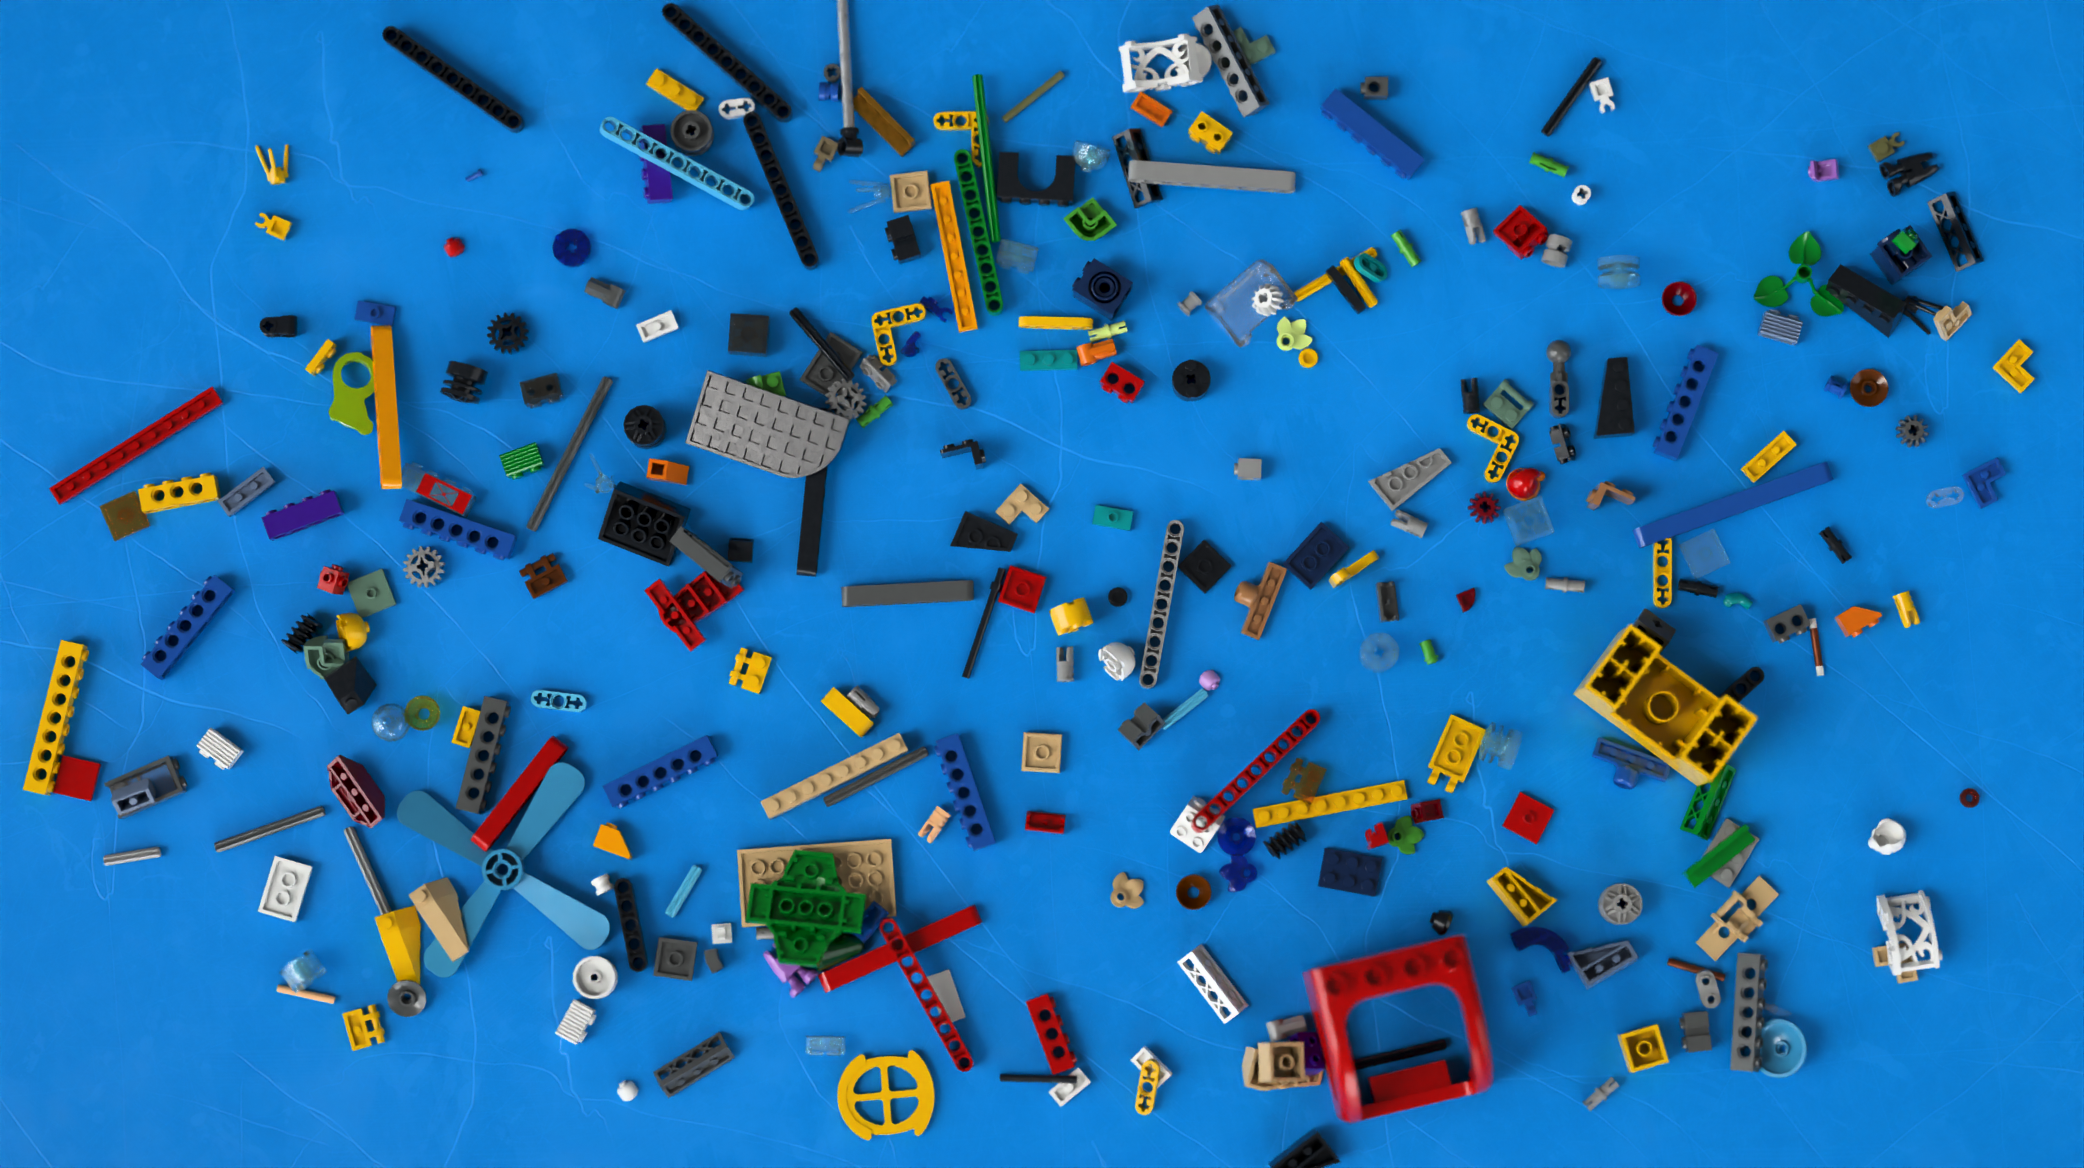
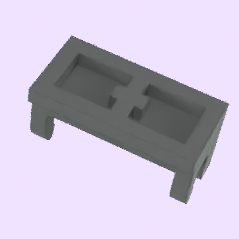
M1393 581L1389 583H1376L1380 623L1399 621L1395 583Z

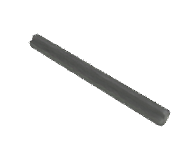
M923 746L824 797L823 800L826 806L830 807L929 755L928 751Z
M318 806L215 842V850L220 853L326 815L323 806Z

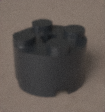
M1187 360L1182 362L1173 372L1172 388L1174 393L1184 401L1202 399L1209 390L1210 373L1206 366L1198 361ZM1188 378H1194V383L1188 384Z

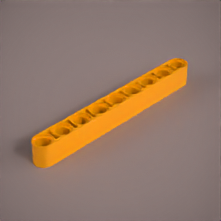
M391 325L371 326V346L381 489H401L402 473Z

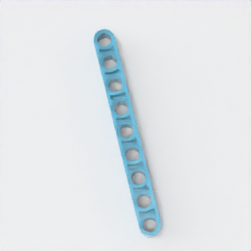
M607 117L601 123L599 129L604 137L739 210H747L753 204L754 195L749 190L614 117ZM606 123L612 124L613 127H614V130H613V131H608V130L605 128V124H606ZM626 132L630 134L631 139H623L622 133ZM639 142H645L648 148L641 149ZM656 151H662L665 157L663 159L658 158ZM672 161H680L681 167H675ZM695 169L698 172V176H691L689 170ZM707 178L713 179L714 182H715V185H714V186L708 185L707 182H706V179H707ZM723 188H730L732 194L726 195L723 191ZM740 197H746L749 203L743 204L740 201Z

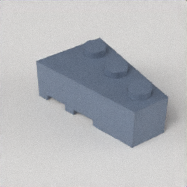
M1629 941L1567 954V958L1587 990L1638 960V956Z

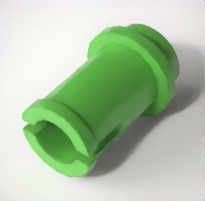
M1431 639L1419 643L1425 657L1424 662H1427V665L1438 662L1439 656L1434 651Z

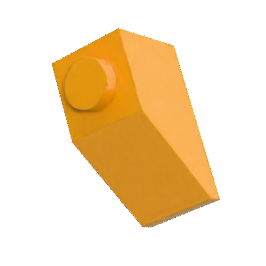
M608 822L606 826L601 824L593 846L631 860L632 854L622 832L617 830L618 826Z

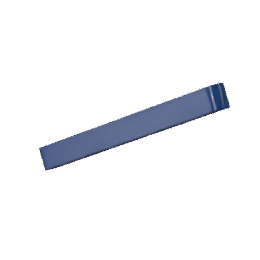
M1823 462L1644 525L1632 531L1638 547L1643 548L1663 541L1666 538L1686 533L1822 485L1834 479L1828 463Z

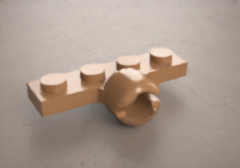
M1268 562L1259 585H1254L1247 581H1242L1238 585L1234 599L1236 602L1249 608L1240 633L1256 640L1260 639L1286 574V568Z

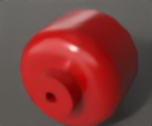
M458 237L447 239V243L444 245V249L449 257H456L465 249L464 244Z

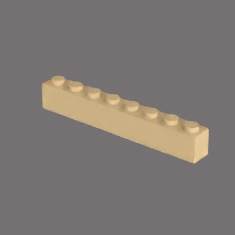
M900 733L760 802L768 818L771 820L909 751Z

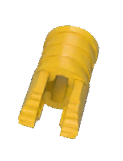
M1909 591L1892 596L1905 628L1910 627L1911 623L1914 625L1920 623Z

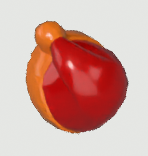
M1536 468L1515 469L1507 477V490L1517 500L1530 501L1539 494L1540 481L1545 479V473L1538 471Z

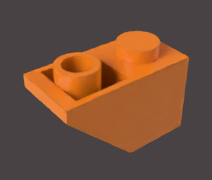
M649 458L646 477L652 481L687 485L689 466Z
M1853 606L1834 619L1846 637L1852 635L1854 638L1863 632V627L1868 625L1870 628L1879 623L1878 618L1882 614Z

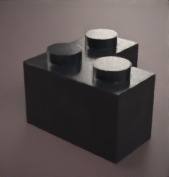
M909 215L887 221L888 227L885 228L888 242H893L894 249H891L894 260H898L899 264L921 258Z

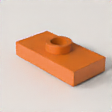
M1141 91L1130 107L1162 128L1173 112Z

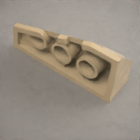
M448 877L426 883L409 894L417 910L453 962L469 952L466 932L461 918L462 913L458 903V893Z
M1246 1046L1242 1062L1244 1086L1261 1091L1320 1085L1324 1071L1322 1070L1314 1076H1305V1081L1259 1082L1258 1049Z

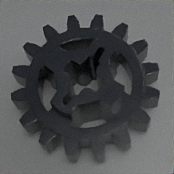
M505 312L503 318L497 315V321L491 320L493 327L487 328L491 331V333L487 334L488 338H492L489 342L490 345L496 344L494 349L497 351L501 348L502 354L506 350H508L509 354H512L513 349L519 352V346L525 347L523 340L529 339L525 336V334L529 333V330L524 329L527 324L525 322L520 323L522 320L520 316L515 319L514 313L508 317ZM510 321L509 324L502 325V323ZM518 327L520 328V337L517 336L516 332ZM496 330L499 331V337H498L497 339H496ZM505 331H508V332L510 331V332L512 333V335H511V336H508V335L506 336V335L504 334V332H505ZM514 342L512 345L505 346L507 343Z

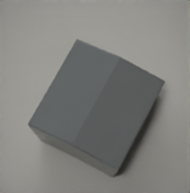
M718 949L704 951L706 963L712 973L715 974L724 968L719 958Z

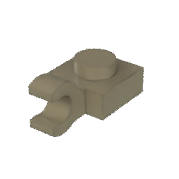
M822 136L814 151V154L818 156L813 164L814 170L821 172L825 161H832L837 152V142Z

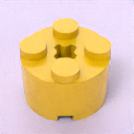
M1084 597L1075 599L1070 603L1066 602L1049 611L1058 636L1078 631L1079 627H1086L1094 623Z

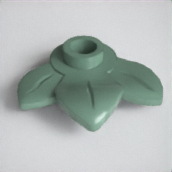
M1515 547L1512 552L1513 562L1504 565L1505 570L1514 578L1523 577L1528 581L1535 580L1540 574L1539 565L1542 561L1540 552L1535 548L1528 553L1523 548ZM1528 568L1533 569L1532 573H1527L1526 571Z

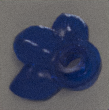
M1232 854L1231 863L1224 865L1219 870L1220 875L1230 881L1228 885L1229 892L1244 890L1247 883L1253 882L1257 877L1256 867L1248 863L1246 857L1241 854ZM1246 869L1250 871V875L1248 877H1246L1244 874Z

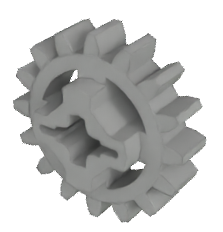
M845 379L837 380L828 387L830 392L825 394L829 398V400L825 401V404H830L831 406L828 408V411L833 410L835 414L855 419L859 416L858 414L864 411L862 408L866 406V403L862 402L866 398V396L861 395L863 388L858 389L859 384L853 385L852 380L847 382Z
M419 546L418 552L412 549L413 555L407 554L406 556L409 560L403 561L407 565L406 568H403V571L408 572L405 578H412L410 583L414 585L417 582V587L421 588L422 584L429 588V583L435 586V580H441L439 574L445 573L441 569V567L445 566V563L440 562L443 557L441 555L436 556L438 551L433 550L431 552V548L428 546L426 550ZM426 555L432 556L435 562H429ZM418 557V560L416 561V563H415V564H412L413 561ZM423 563L428 565V567L425 568V571L420 569V567L423 566ZM433 570H436L435 573H434V575H433L432 577H430V574L432 573V571H433ZM413 573H420L422 580L416 578Z

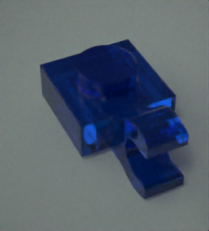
M923 296L919 302L920 305L924 306L934 316H937L943 323L947 322L943 318V313L953 314L950 308H939L937 306L938 302L931 297L927 299Z

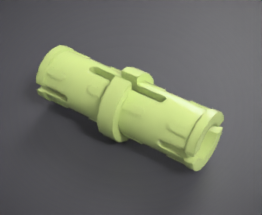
M1123 320L1109 326L1105 324L1102 328L1089 330V336L1097 334V336L1090 337L1091 343L1104 338L1111 339V336L1128 332L1127 327L1119 329V327L1126 326L1125 321Z

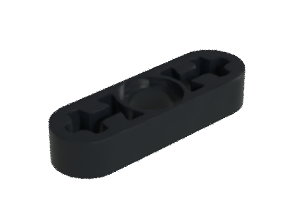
M1333 265L1325 271L1327 276L1357 314H1360L1366 309L1365 305L1340 272Z

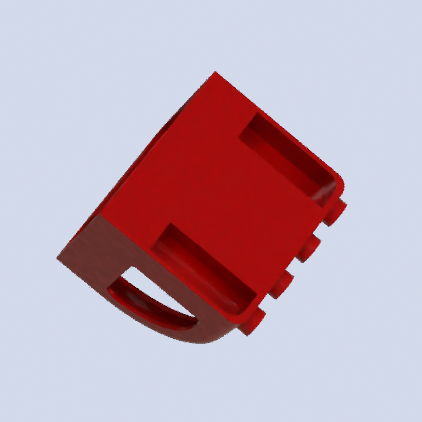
M1465 934L1302 972L1315 1029L1318 1033L1322 1057L1325 1061L1324 1066L1335 1112L1341 1121L1355 1123L1407 1109L1482 1093L1492 1086L1494 1073L1491 1047ZM1428 984H1440L1451 989L1460 1001L1467 1030L1471 1055L1470 1081L1452 1085L1446 1061H1434L1367 1077L1373 1103L1361 1106L1345 1032V1021L1350 1009L1364 999Z

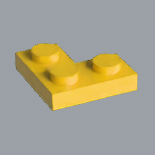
M2020 339L1992 367L2019 393H2022L2035 379L2021 367L2033 351Z

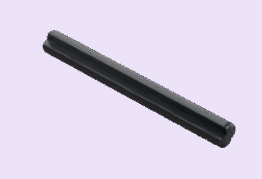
M1593 57L1541 130L1542 134L1547 137L1552 134L1602 64L1600 59Z
M798 308L792 309L789 313L790 316L846 381H850L855 376L854 373Z
M1445 1039L1355 1059L1352 1063L1354 1070H1359L1445 1050L1447 1045Z

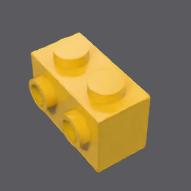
M1201 111L1189 128L1188 134L1196 143L1201 142L1206 145L1205 148L1212 154L1215 152L1220 154L1231 139L1233 132Z

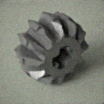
M1914 415L1912 420L1909 416H1906L1905 421L1900 420L1898 422L1900 426H1897L1895 430L1901 432L1896 435V438H1903L1900 444L1903 445L1907 441V447L1910 448L1912 444L1918 447L1919 442L1924 443L1926 441L1924 437L1928 436L1929 433L1924 430L1928 428V425L1922 426L1923 418L1917 421V415ZM1915 429L1916 433L1910 434L1908 430Z

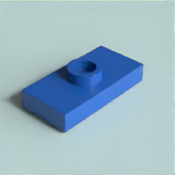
M358 301L354 319L380 325H391L393 327L396 307Z
M873 901L864 912L862 933L852 934L865 943L879 927L881 920L889 915V912Z

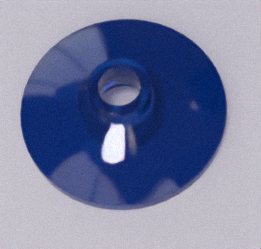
M1234 817L1222 823L1217 833V840L1220 848L1225 853L1232 856H1241L1253 848L1256 841V833L1250 822L1243 818ZM1233 834H1239L1240 839L1238 841H1235L1233 839Z

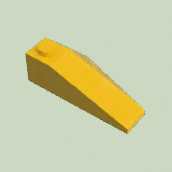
M415 905L375 917L397 981L411 980L420 985L421 922Z

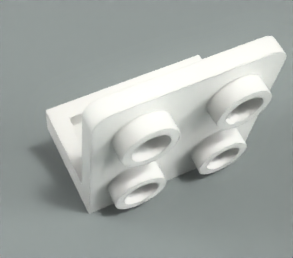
M1193 795L1170 830V833L1195 851L1201 853L1225 819V816L1222 815L1205 832L1196 833L1191 828V821L1207 804L1203 799ZM1210 807L1211 813H1219L1218 809ZM1196 820V824L1199 827L1206 825L1204 820Z

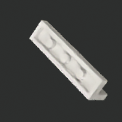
M1202 944L1178 961V964L1224 1024L1248 1006ZM1190 958L1193 962L1194 969L1190 968L1185 962L1187 959ZM1199 975L1206 979V984L1200 982ZM1211 991L1216 992L1218 1000L1213 999ZM1222 1006L1227 1007L1232 1014L1227 1017L1222 1010Z

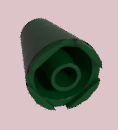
M840 934L830 942L818 968L815 967V969L823 971L861 954L862 949L865 948L864 943L854 934Z

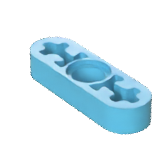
M536 690L531 695L532 704L538 708L580 713L587 707L586 699L577 694ZM539 694H542V697L549 698V694H552L550 706H547V701H541V704H538L535 697H539ZM556 696L564 698V704L560 707L554 705V698ZM567 697H571L570 701L574 702L577 701V698H580L583 706H579V709H576L575 705L569 704L570 708H566L568 705Z

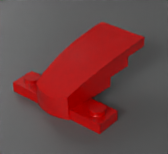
M704 571L691 583L683 587L675 596H673L661 579H658L644 591L659 609L658 612L664 625L674 633H677L689 651L692 652L706 641V638L695 623L721 608L745 589L740 583L731 589Z

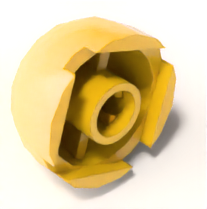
M356 613L337 615L336 617L339 618V620H336L339 639H345L346 652L363 646L367 639V633L370 632L368 622H364L362 617Z

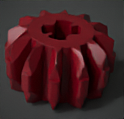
M1486 491L1482 493V498L1480 494L1476 493V500L1470 499V503L1473 505L1468 506V510H1474L1470 517L1476 515V523L1480 518H1482V524H1486L1487 519L1492 523L1494 521L1492 516H1499L1496 511L1500 510L1501 506H1495L1499 499L1491 500L1494 496L1493 493L1488 498ZM1483 503L1486 507H1489V509H1487L1486 512H1483V509H1480Z

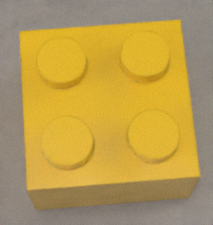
M1658 1024L1617 1035L1629 1073L1669 1062Z

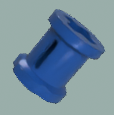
M1831 375L1823 391H1829L1841 399L1849 384H1844L1834 379V376Z

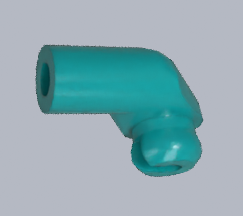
M1739 592L1727 594L1723 600L1726 607L1740 604L1747 610L1753 603Z

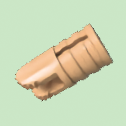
M936 806V809L932 812L930 818L927 819L918 835L921 837L926 836L933 826L934 828L927 837V841L932 844L951 815Z

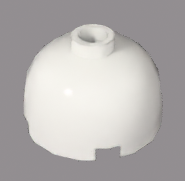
M1112 642L1099 650L1100 662L1103 660L1107 665L1103 668L1113 679L1117 681L1121 679L1123 681L1133 672L1135 653L1130 646L1120 642Z

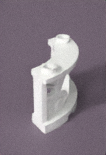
M1180 34L1178 38L1160 42L1136 43V41H1127L1125 45L1118 47L1121 52L1125 82L1122 85L1123 92H1145V90H1152L1153 88H1155V91L1172 89V86L1181 85L1185 87L1203 82L1202 74H1199L1195 43L1197 37L1189 36V34ZM1187 44L1188 57L1181 60L1180 58L1185 54V50L1179 52L1178 48ZM1130 52L1139 53L1138 58L1133 57L1135 62L1140 63L1139 66L1131 64ZM1157 54H1162L1174 62L1166 70L1164 79H1160L1153 69L1146 67ZM1188 61L1190 66V73L1187 66L1185 65V63H1187ZM1179 67V69L1175 70L1178 73L1177 76H1171L1170 72ZM1132 69L1136 70L1134 80L1132 76ZM1145 71L1151 73L1153 75V78L1151 80H1147L1146 76L1148 74L1143 72Z
M1919 890L1915 894L1885 898V895L1877 896V913L1883 931H1887L1886 934L1889 938V941H1886L1888 965L1893 975H1899L1901 972L1932 967L1940 968L1939 961L1942 960V953L1938 949L1934 922L1930 911L1929 896H1925L1923 890ZM1919 904L1920 909H1914L1913 905ZM1905 905H1911L1909 910H1906ZM1899 915H1901V921L1899 923L1894 922L1893 917L1899 919ZM1906 917L1915 921L1922 928V932L1914 945L1906 936L1896 934V930L1900 929L1905 923ZM1900 941H1903V942L1906 943V945L1904 946V948H1900V947H1899V942H1900ZM1927 949L1930 953V959L1918 961L1915 952L1918 951V954L1924 957L1923 950ZM1909 957L1912 958L1913 962L1901 964V962L1908 959Z

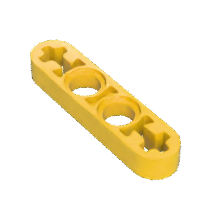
M1019 317V327L1029 329L1091 330L1093 329V319Z
M1671 538L1664 540L1668 542V544L1664 545V551L1668 550V554L1664 552L1657 554V550L1661 551V544H1658V542L1653 544V602L1656 607L1661 609L1669 606L1672 600ZM1660 556L1667 558L1668 563L1665 567H1661L1657 563V559ZM1660 575H1664L1668 580L1665 586H1661L1657 582V578ZM1667 588L1668 592L1664 591V598H1667V601L1664 602V605H1661V601L1657 600V598L1661 597V591L1657 592V589Z

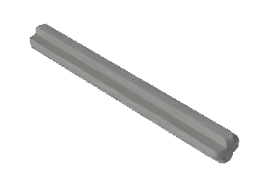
M354 827L346 828L344 834L381 915L391 912V908Z

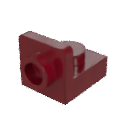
M1440 799L1411 805V816L1414 819V823L1444 818Z

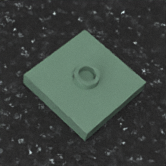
M383 569L352 580L347 584L357 612L362 618L397 605Z

